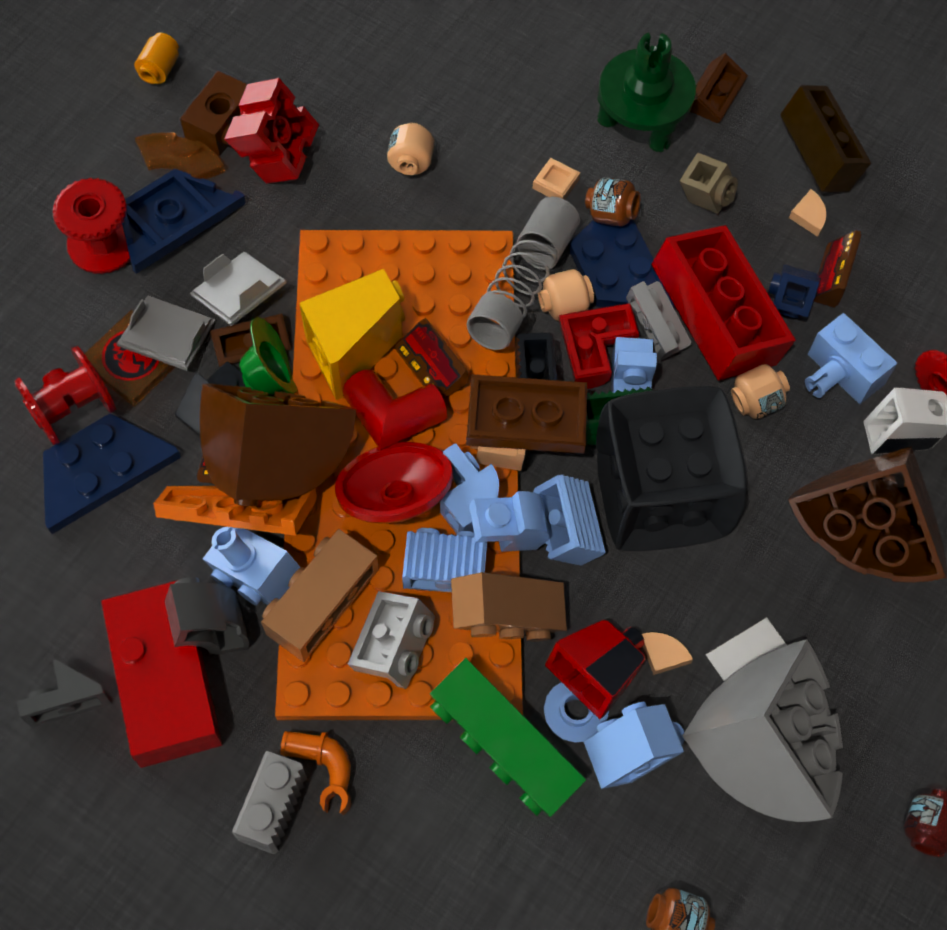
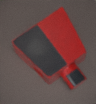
M601 620L557 641L545 666L594 715L601 719L632 683L645 662V656L640 651L644 646V638L636 628L629 627L621 633L609 621Z

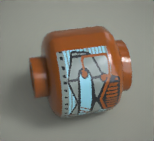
M603 177L597 181L594 188L588 189L585 206L587 209H590L592 219L595 222L624 227L631 219H636L640 209L641 196L640 192L635 190L632 182Z
M671 887L665 890L662 895L657 893L653 897L648 909L646 925L651 930H714L715 919L710 917V907L707 900Z

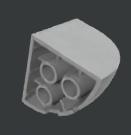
M806 639L773 650L731 675L704 701L682 736L710 777L726 793L745 806L764 815L786 821L811 822L833 817L840 795L843 775L840 771H836V750L843 748L838 713L830 714L824 689L830 688L829 682L815 651Z

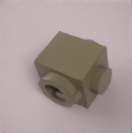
M698 152L679 181L690 203L717 214L722 207L734 201L738 187V179L732 176L728 164Z

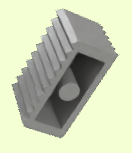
M269 751L265 752L232 831L238 841L271 854L279 852L277 846L282 844L280 838L285 836L283 830L288 828L287 821L292 820L290 814L295 812L293 806L298 804L296 798L301 796L299 790L305 788L303 782L308 780L300 762Z

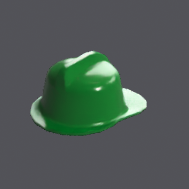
M260 317L252 319L250 329L253 345L241 358L239 364L245 386L251 387L252 390L267 392L269 397L275 395V391L281 392L284 390L287 393H296L297 386L293 381L288 357L278 333L265 319Z

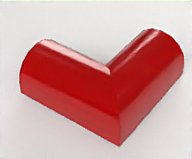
M630 303L559 315L558 319L574 382H587V389L599 387L611 378L612 371L605 346L614 345L616 337H639Z
M371 369L355 373L344 384V398L351 408L356 409L357 417L380 450L447 420L445 401L438 388L432 383L396 399L392 397L378 375Z

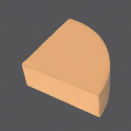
M810 189L791 211L789 219L818 237L826 221L825 205L820 196Z
M657 632L642 634L644 638L643 649L653 675L691 664L693 661L687 648L677 639Z

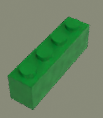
M467 658L430 693V696L435 701L430 708L446 724L453 719L464 730L459 736L460 739L476 755L483 750L494 761L489 768L506 786L513 780L523 790L524 793L519 799L536 816L543 811L547 816L551 817L586 781Z

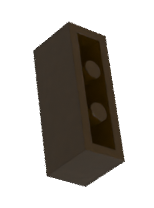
M800 85L780 116L821 191L849 192L871 165V161L829 87Z

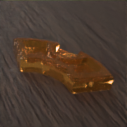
M151 133L135 137L136 145L148 170L159 168L178 169L191 174L192 177L197 179H209L225 173L224 164L218 155L199 140L192 141L178 137L176 133Z

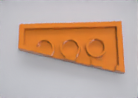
M167 486L153 504L157 518L296 536L315 504L317 494L316 488L301 496L291 499L258 500L257 506H243L235 504L232 497L220 491L216 486Z

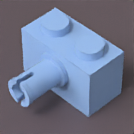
M842 313L817 333L808 356L821 368L805 379V386L809 392L817 386L818 389L812 395L821 398L838 383L855 401L861 404L886 384L897 362L845 313Z
M222 527L217 530L212 537L213 546L202 558L213 570L210 576L218 584L229 588L234 585L239 588L238 593L254 605H258L260 601L268 605L273 599H280L290 588L288 584L293 574L301 568L286 550L247 529Z
M638 702L627 706L622 710L623 716L621 718L611 719L599 724L596 727L598 732L583 741L601 789L632 783L684 752L682 748L685 741L682 736L684 730L678 722L671 721L665 704L647 707L646 702Z

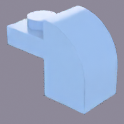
M616 337L612 351L611 391L613 393L617 390L623 392L626 389L630 392L632 388L638 390L641 387L645 390L647 387H652V379L657 363V353H653V339Z
M455 443L445 449L443 454L451 462L453 481L457 486L447 492L441 499L440 513L455 533L460 531L474 532L469 504L474 498H498L499 479L492 464L480 471V467L470 452L463 453Z
M517 491L512 497L474 498L469 504L476 542L499 541L501 552L537 550L549 539L542 498L536 493Z

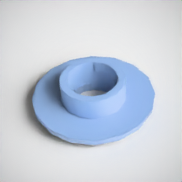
M561 682L554 686L546 696L544 705L545 720L552 732L561 739L574 743L583 742L598 732L596 727L607 721L609 711L603 718L599 719L588 709V715L584 719H571L567 716L564 706L570 700L579 699Z

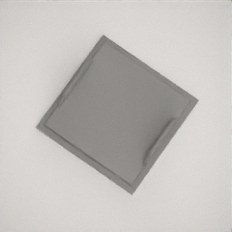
M242 252L232 261L224 254H221L203 268L204 282L189 294L232 326L287 282L246 252Z
M147 295L145 300L141 299L132 313L130 323L117 342V346L187 371L213 327L215 319Z

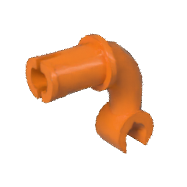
M285 731L281 741V755L316 760L317 765H325L329 773V786L320 795V805L323 811L328 813L329 802L337 794L342 799L339 813L345 815L351 807V797L347 792L351 764L346 750L337 740L329 737L328 732H322L321 735Z

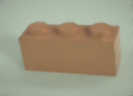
M340 529L331 538L325 537L319 543L314 552L315 558L306 568L301 567L293 574L288 584L290 588L280 599H273L262 615L264 619L261 623L265 634L302 662L306 661L379 570L377 555Z
M484 572L451 579L454 629L471 630V637L496 636V632H499V639H520L526 635L527 641L539 642L551 640V633L567 631L563 582Z

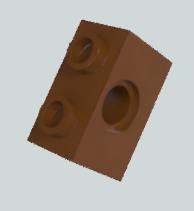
M217 71L180 118L185 140L221 156L227 146H230L224 138L232 119L235 116H241L238 105L247 84Z

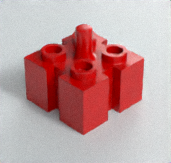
M280 78L247 84L238 105L241 116L233 117L224 138L241 157L249 156L250 167L266 184L299 178L306 160L302 149L303 147L311 146L319 123L304 106L295 107L293 104L295 95Z

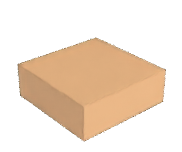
M550 158L534 179L532 189L548 197H559L565 200L579 181L580 172Z

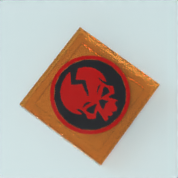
M130 310L84 354L94 365L104 383L135 407L175 367L117 346V342L128 327L131 315L134 312Z

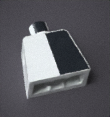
M894 388L863 421L871 455L887 454L912 446L913 451L933 448L947 434V395L943 391Z

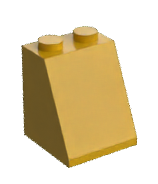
M384 269L299 303L306 342L336 400L344 397V384L352 375L365 369H371L402 338L401 322L405 321V315L400 303L404 301V295L399 283L396 280L390 281Z

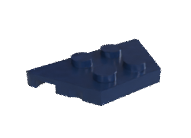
M173 169L126 198L127 212L122 226L133 271L136 274L245 205V195L237 190L233 194L216 189V183L206 179H197L189 173Z
M632 219L624 227L600 224L593 220L569 243V252L578 271L582 276L587 275L591 281L596 307L604 308L628 304L626 296L632 286L643 281L647 286L656 281L661 283L651 265L654 259ZM661 283V285H662V287H663L665 293L667 294V296H668V298H669V300H670V302H671V304H672L674 310H676V307H675L674 303L672 302V300H671L670 296L668 295L666 289L664 288L663 284Z
M108 414L61 441L59 444L43 452L46 527L51 534L61 530L180 459L181 456L178 449L119 417Z

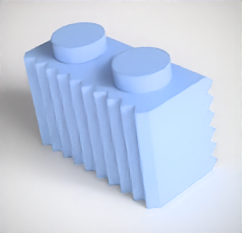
M561 474L534 488L533 493L540 495L542 498L549 539L545 542L547 544L546 551L549 552L547 556L549 559L582 566L605 554L588 481L584 482L578 478L574 479V477Z
M419 528L416 533L413 531L407 532L402 575L403 588L452 592V578L480 572L485 573L487 542H476L474 532L460 531L456 533V536L440 534L438 530L433 528Z

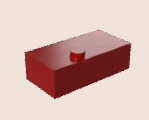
M723 225L666 238L651 265L717 380L743 374L760 365L766 364L770 367L777 365L796 339L728 227Z
M176 581L101 600L130 753L140 768L223 746L201 647L174 646L165 598L170 584H174Z

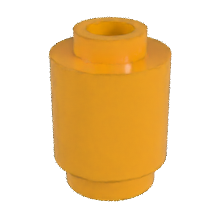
M160 32L147 40L134 63L135 70L143 81L149 84L165 82L179 57V45L173 37Z

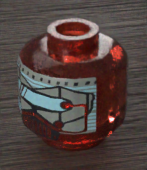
M933 789L931 794H919L914 797L904 824V831L911 840V846L917 851L933 857H944L945 853H947V792L939 789Z

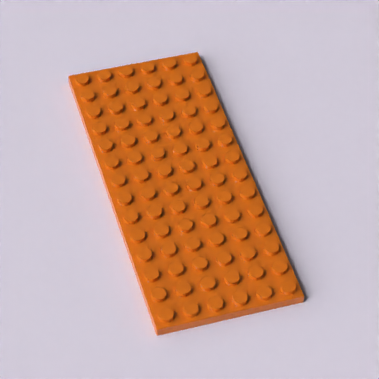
M300 230L293 381L297 386V392L294 394L303 395L305 399L319 401V407H321L322 400L350 407L344 397L339 400L335 399L306 342L299 303L384 269L390 281L396 280L399 283L404 295V301L400 303L405 315V321L401 322L402 338L418 322L426 318L468 372L467 385L444 398L447 408V420L397 443H423L436 447L442 452L456 443L463 453L470 452L476 459L478 450L471 449L469 445H466L471 376L473 374L516 377L515 336L508 347L500 350L489 349L478 344L471 337L466 323L480 298L487 292L489 283L495 280V275L502 267L504 259L510 255L513 246V231ZM510 259L506 265H512ZM513 267L506 269L508 278H514ZM503 271L498 278L505 277ZM507 280L498 281L501 291L514 294V288ZM495 284L492 286L491 291L497 290ZM504 294L507 298L511 299L514 302L513 297ZM395 345L371 368L394 399L423 387L395 350ZM356 415L353 436L343 460L336 470L322 484L316 487L317 500L297 535L284 534V550L292 556L300 567L306 568L315 558L314 552L319 543L325 537L331 538L340 529L377 555L379 570L305 662H302L279 645L276 719L442 720L430 708L435 702L430 693L465 658L523 715L521 638L499 639V632H496V636L471 637V630L454 629L452 592L403 588L402 575L407 532L413 531L416 533L419 528H433L438 530L440 534L456 536L455 531L440 513V502L420 516L389 524L362 521L350 516L340 507L335 494V483L340 472L359 455L378 447ZM478 464L480 471L488 466ZM494 467L499 479L498 498L512 497L518 491V470ZM454 481L452 482L449 491L457 486ZM499 541L487 542L485 573L520 577L519 551L501 552ZM378 591L419 598L435 615L433 631L425 642L419 657L417 671L411 677L406 689L397 687L389 678L357 672L348 665Z

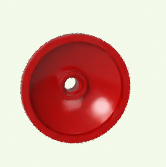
M400 442L381 450L377 447L359 455L343 468L335 483V494L340 507L354 518L378 524L402 522L424 514L441 501L453 482L452 465L449 458L441 450L423 443Z

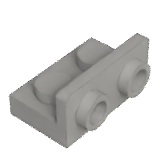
M643 281L630 288L626 299L631 304L632 311L647 339H653V350L657 353L659 362L691 345L692 342L660 282L656 281L647 286Z
M378 591L348 665L357 672L389 678L397 687L406 689L411 677L417 671L419 657L425 642L433 631L435 615L419 598Z

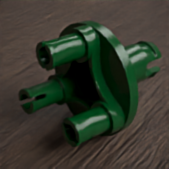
M648 32L639 40L637 49L628 50L615 56L604 67L599 80L597 100L600 107L597 120L603 127H613L620 123L635 130L651 131L649 147L653 151L664 152V148L668 150L670 147L671 135L676 130L677 124L692 109L696 95V84L689 68L680 59L672 55L673 49L669 37L661 33L658 45L649 46L651 36Z

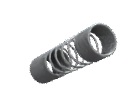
M546 197L540 201L523 231L520 233L517 243L512 246L510 255L504 259L502 267L497 271L495 280L489 283L487 292L480 298L467 320V330L478 344L489 349L500 350L508 347L523 318L527 315L526 307L533 305L534 295L542 289L541 282H544L545 278L550 275L549 270L555 267L579 226V214L576 208L568 201L559 197ZM518 247L519 252L514 253L515 248ZM521 255L534 268L546 270L545 277L539 279L530 269L521 265H515L513 256ZM509 259L512 265H506ZM514 267L525 279L538 282V289L532 292L523 282L514 278H508L506 269ZM518 268L528 271L537 280L527 277ZM503 271L505 277L498 278ZM507 280L517 291L531 295L530 303L525 305L514 294L501 291L498 281ZM511 281L521 284L529 292L519 289ZM495 284L497 290L491 291L492 286ZM504 294L513 297L514 299H516L517 301H519L520 304L513 302L511 299L507 298ZM519 307H523V315Z

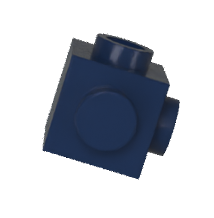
M785 264L781 274L774 272L768 293L774 295L773 303L779 313L790 317H799V315L808 317L819 285V274Z

